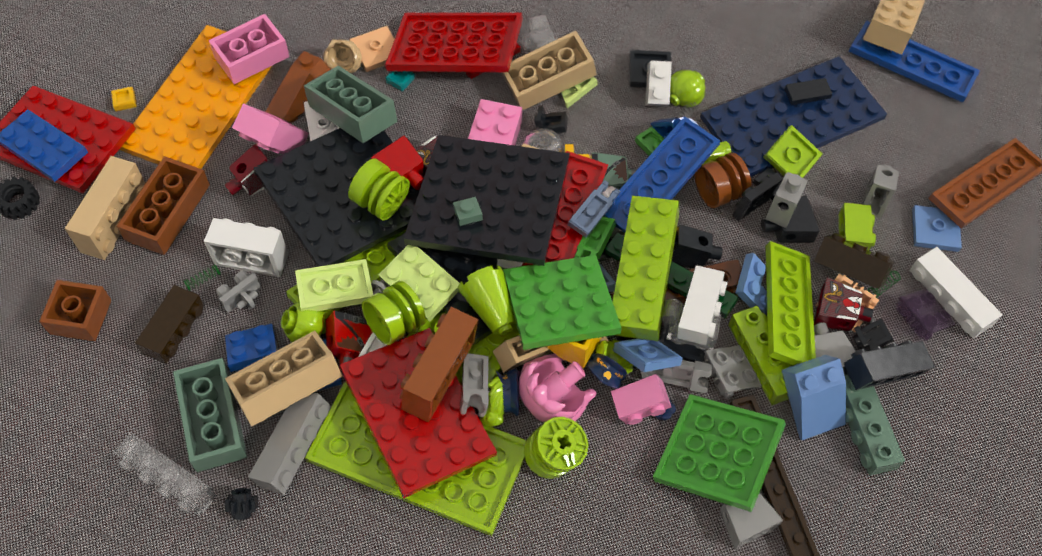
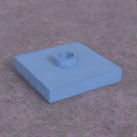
M914 205L912 209L914 246L932 249L938 247L940 250L959 252L962 248L960 227L939 208Z
M632 339L614 343L613 351L642 372L681 366L682 363L680 355L659 341Z

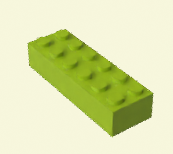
M632 196L613 296V305L621 325V334L616 336L652 341L659 340L679 218L678 200Z

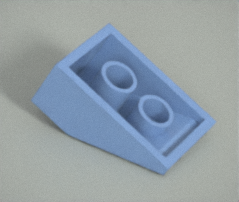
M823 355L782 370L800 440H805L846 425V380L840 358Z

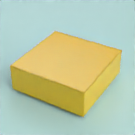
M133 87L111 91L115 111L137 107Z

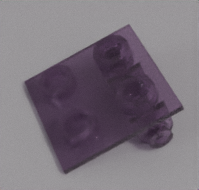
M926 289L901 296L899 298L900 301L896 303L897 311L900 312L904 319L907 318V322L916 318L910 326L911 328L917 326L914 331L921 339L924 338L925 341L932 338L933 333L956 325L951 319L950 314L942 309L934 295Z

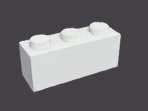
M696 265L678 326V339L706 345L708 337L713 338L716 328L713 318L714 316L719 317L722 302H718L719 296L725 295L728 283L723 281L725 272Z

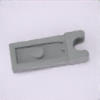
M467 354L462 364L460 413L464 415L468 407L474 406L478 409L479 416L484 417L489 399L488 356Z
M682 360L681 366L642 372L641 378L657 374L663 380V383L687 387L691 391L706 393L709 382L701 377L711 376L712 365L700 361H695L694 363Z

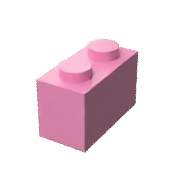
M657 374L611 391L618 417L625 424L634 425L640 423L643 420L642 418L650 415H661L665 413L666 409L671 408L663 380Z

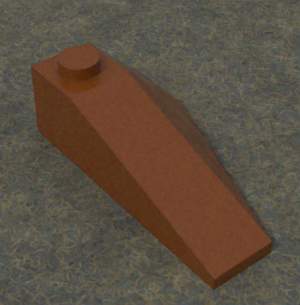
M303 51L290 67L265 112L292 124L298 120L300 114L305 112L304 102L308 100L304 85L330 71L331 68L321 58Z

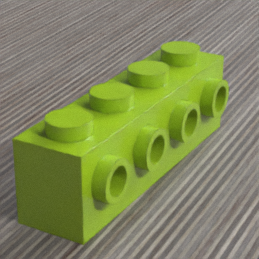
M758 305L732 314L728 326L756 373L771 405L788 400L789 396L782 370L791 367V365L771 358L768 355L767 316L761 312Z

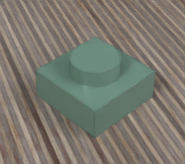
M476 197L453 202V208L460 226L483 220Z

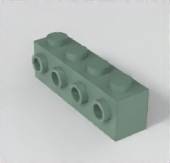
M844 375L846 380V422L851 429L852 441L858 446L860 451V460L863 467L867 468L869 476L897 470L905 462V459L874 386L855 390L849 376Z

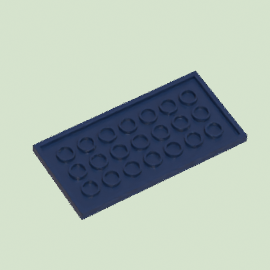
M840 56L704 111L701 113L700 118L714 137L719 139L720 142L727 141L730 144L731 152L736 153L742 158L749 170L750 177L764 172L769 167L774 168L763 156L790 125L796 128L816 148H820L884 120L887 113ZM826 78L833 93L831 99L791 105L785 92L786 84Z

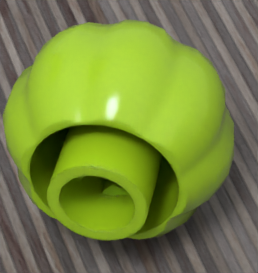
M692 70L675 72L671 76L670 102L674 106L680 105L684 107H693L700 104L705 95V80L699 72Z
M297 302L284 311L281 318V327L284 329L287 338L294 342L313 331H316L319 337L321 334H325L326 320L322 316L321 311H301L300 302Z

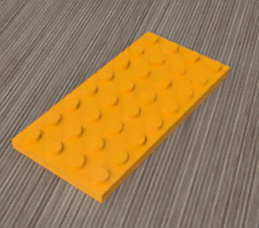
M206 25L133 123L136 130L120 150L158 165L165 156L202 169L237 118L243 103L246 104L272 66L233 84L214 58L209 40L226 31Z

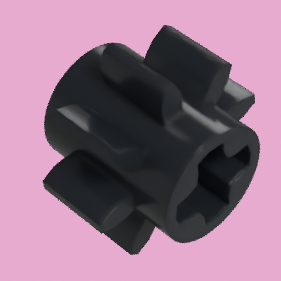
M248 488L234 489L231 491V495H227L228 499H225V512H231L232 518L236 520L250 518L252 513H255L256 508H258V496H252L251 489Z

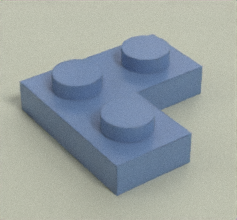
M754 253L746 254L735 293L750 308L758 305L761 312L767 316V291L761 285L766 265Z

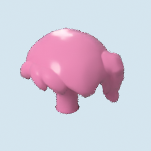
M555 353L524 363L518 381L520 398L531 414L541 422H547L555 417H566L576 422L586 409L587 404L596 396V391L594 389L581 391L575 383L585 377L583 368L574 361L564 368L562 364L564 360Z

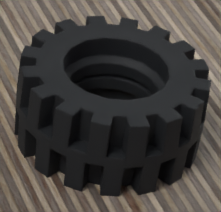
M12 177L10 181L5 179L4 184L0 182V212L3 216L5 215L6 218H12L13 220H17L18 217L24 219L25 215H32V210H37L36 205L40 204L38 200L40 196L29 180H25L23 177H19V179ZM24 194L20 200L9 203L10 199L14 196Z

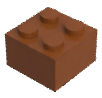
M56 280L39 322L50 335L96 342L112 300L102 286Z

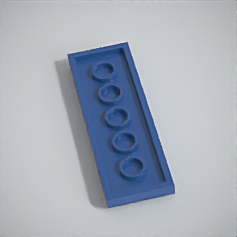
M866 20L852 43L849 52L962 103L964 102L980 72L979 69L910 39L902 55L865 41L863 38L870 25V22Z
M684 116L621 187L620 194L603 217L615 219L616 227L625 233L632 196L672 200L720 145V140Z

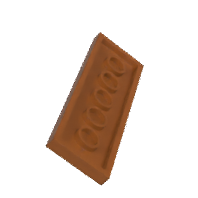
M1014 138L933 192L928 199L962 229L1042 173V160L1019 140Z

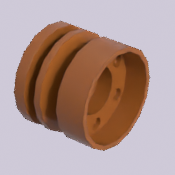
M733 152L720 156L715 161L710 160L703 163L694 174L696 187L701 198L713 209L729 203L730 200H737L742 197V193L752 186L750 173L745 162L739 155Z

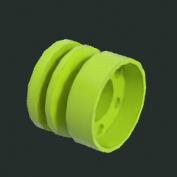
M370 159L354 176L349 187L348 198L362 208L368 207V211L373 215L375 214L380 220H387L394 215L404 202L409 191L410 181L406 177L400 176L396 171L390 172V168L378 159Z
M400 280L385 288L383 294L378 292L362 302V311L367 324L376 337L385 345L394 343L404 337L405 332L410 333L426 322L425 311L418 296L408 284Z
M566 417L552 418L532 432L526 440L524 447L526 463L539 477L547 479L559 478L583 462L588 451V440L582 427L573 419Z

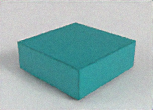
M391 71L386 77V83L403 92L415 79V74L411 71Z

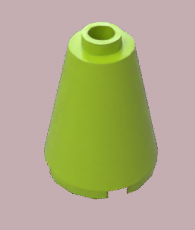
M497 265V269L494 270L492 266H488L467 276L468 282L464 285L461 281L458 285L461 295L494 334H499L500 336L510 333L515 325V319L502 268Z

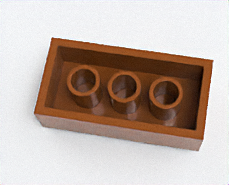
M164 156L116 226L123 239L165 255L210 186L204 170Z
M453 307L449 309L447 315L444 313L441 315L437 323L438 330L435 334L431 333L425 343V347H427L425 352L417 355L413 363L415 369L411 375L406 374L400 388L403 389L400 395L402 410L429 423L474 343L478 319Z

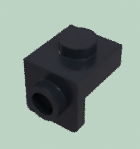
M538 106L537 115L534 116L535 126L539 127L542 136L566 133L568 123L567 112L546 114L543 106Z
M882 318L861 329L859 326L854 327L857 334L853 338L859 349L864 347L868 351L874 347H882L894 341Z

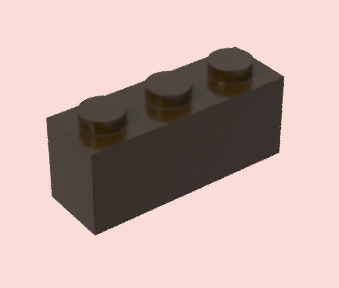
M837 233L824 236L815 257V262L877 289L884 287L895 261L889 259L890 256L880 251L873 253L867 250L868 246L859 242L849 243L845 241V236Z
M173 285L135 342L140 352L167 364L169 359L176 354L182 339L189 334L195 319L200 317L203 312L204 304L199 295Z

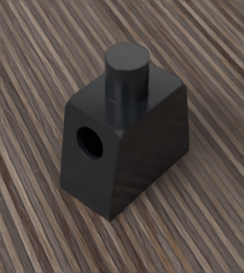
M807 196L801 197L787 228L766 219L761 220L762 231H774L777 241L780 243H814L820 231ZM782 202L779 207L787 209L788 205Z
M679 224L676 230L672 262L688 268H696V265L703 267L708 259L720 260L723 250L722 247L713 246V236L711 233Z

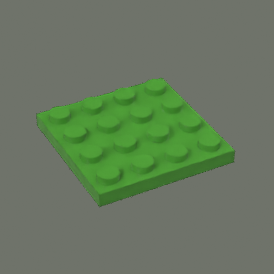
M596 255L546 262L544 266L534 264L503 269L523 350L621 334V325Z
M690 394L653 475L654 482L752 512L785 428V420Z

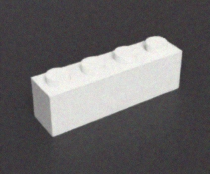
M938 247L918 258L909 270L914 278L921 282L930 295L936 298L945 308V311L973 339L992 327L1001 318L1002 314Z

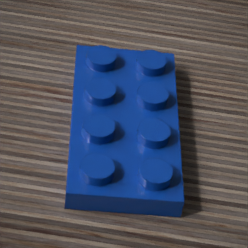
M28 109L0 132V145L54 182L88 153L85 146Z

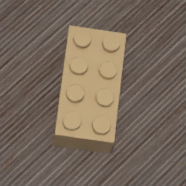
M880 0L863 40L902 55L913 33L925 0Z
M576 30L511 61L509 72H502L519 107H522V111L597 75L594 60Z
M110 156L68 222L65 230L80 253L105 260L108 254L113 251L115 242L121 235L116 226L146 184L136 163Z
M313 331L230 375L225 380L250 425L254 426L304 397L310 396L313 392L333 383L341 378L342 374L331 351L316 331Z

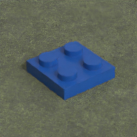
M273 324L260 325L255 328L225 335L227 363L230 372L242 370L277 351Z

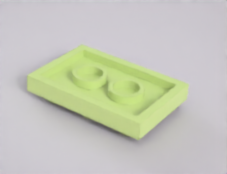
M407 245L379 274V277L389 286L399 280L408 284L421 301L426 319L429 322L459 292V282L417 246Z
M366 259L295 270L301 311H322L358 305L373 296Z

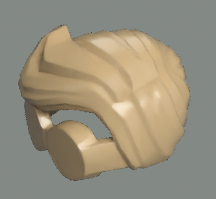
M332 39L323 53L324 62L331 69L340 66L346 71L353 73L361 65V52L354 42L349 40Z

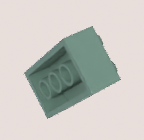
M336 66L304 85L309 107L362 143L398 122L394 100L340 66Z
M220 358L173 371L189 461L196 472L246 459L247 453L235 397L225 378L230 376V372L224 359Z

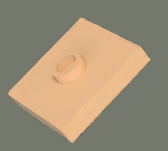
M387 26L350 39L361 52V64L366 72L385 66L395 40Z

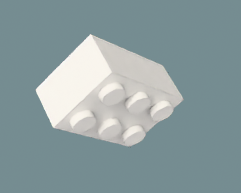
M213 218L204 240L213 263L218 266L281 277L288 257L282 232L274 227L265 228L252 223H238L226 218Z

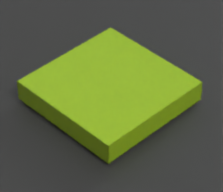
M790 125L763 157L783 176H785L786 172L803 178L822 156V153L796 128Z

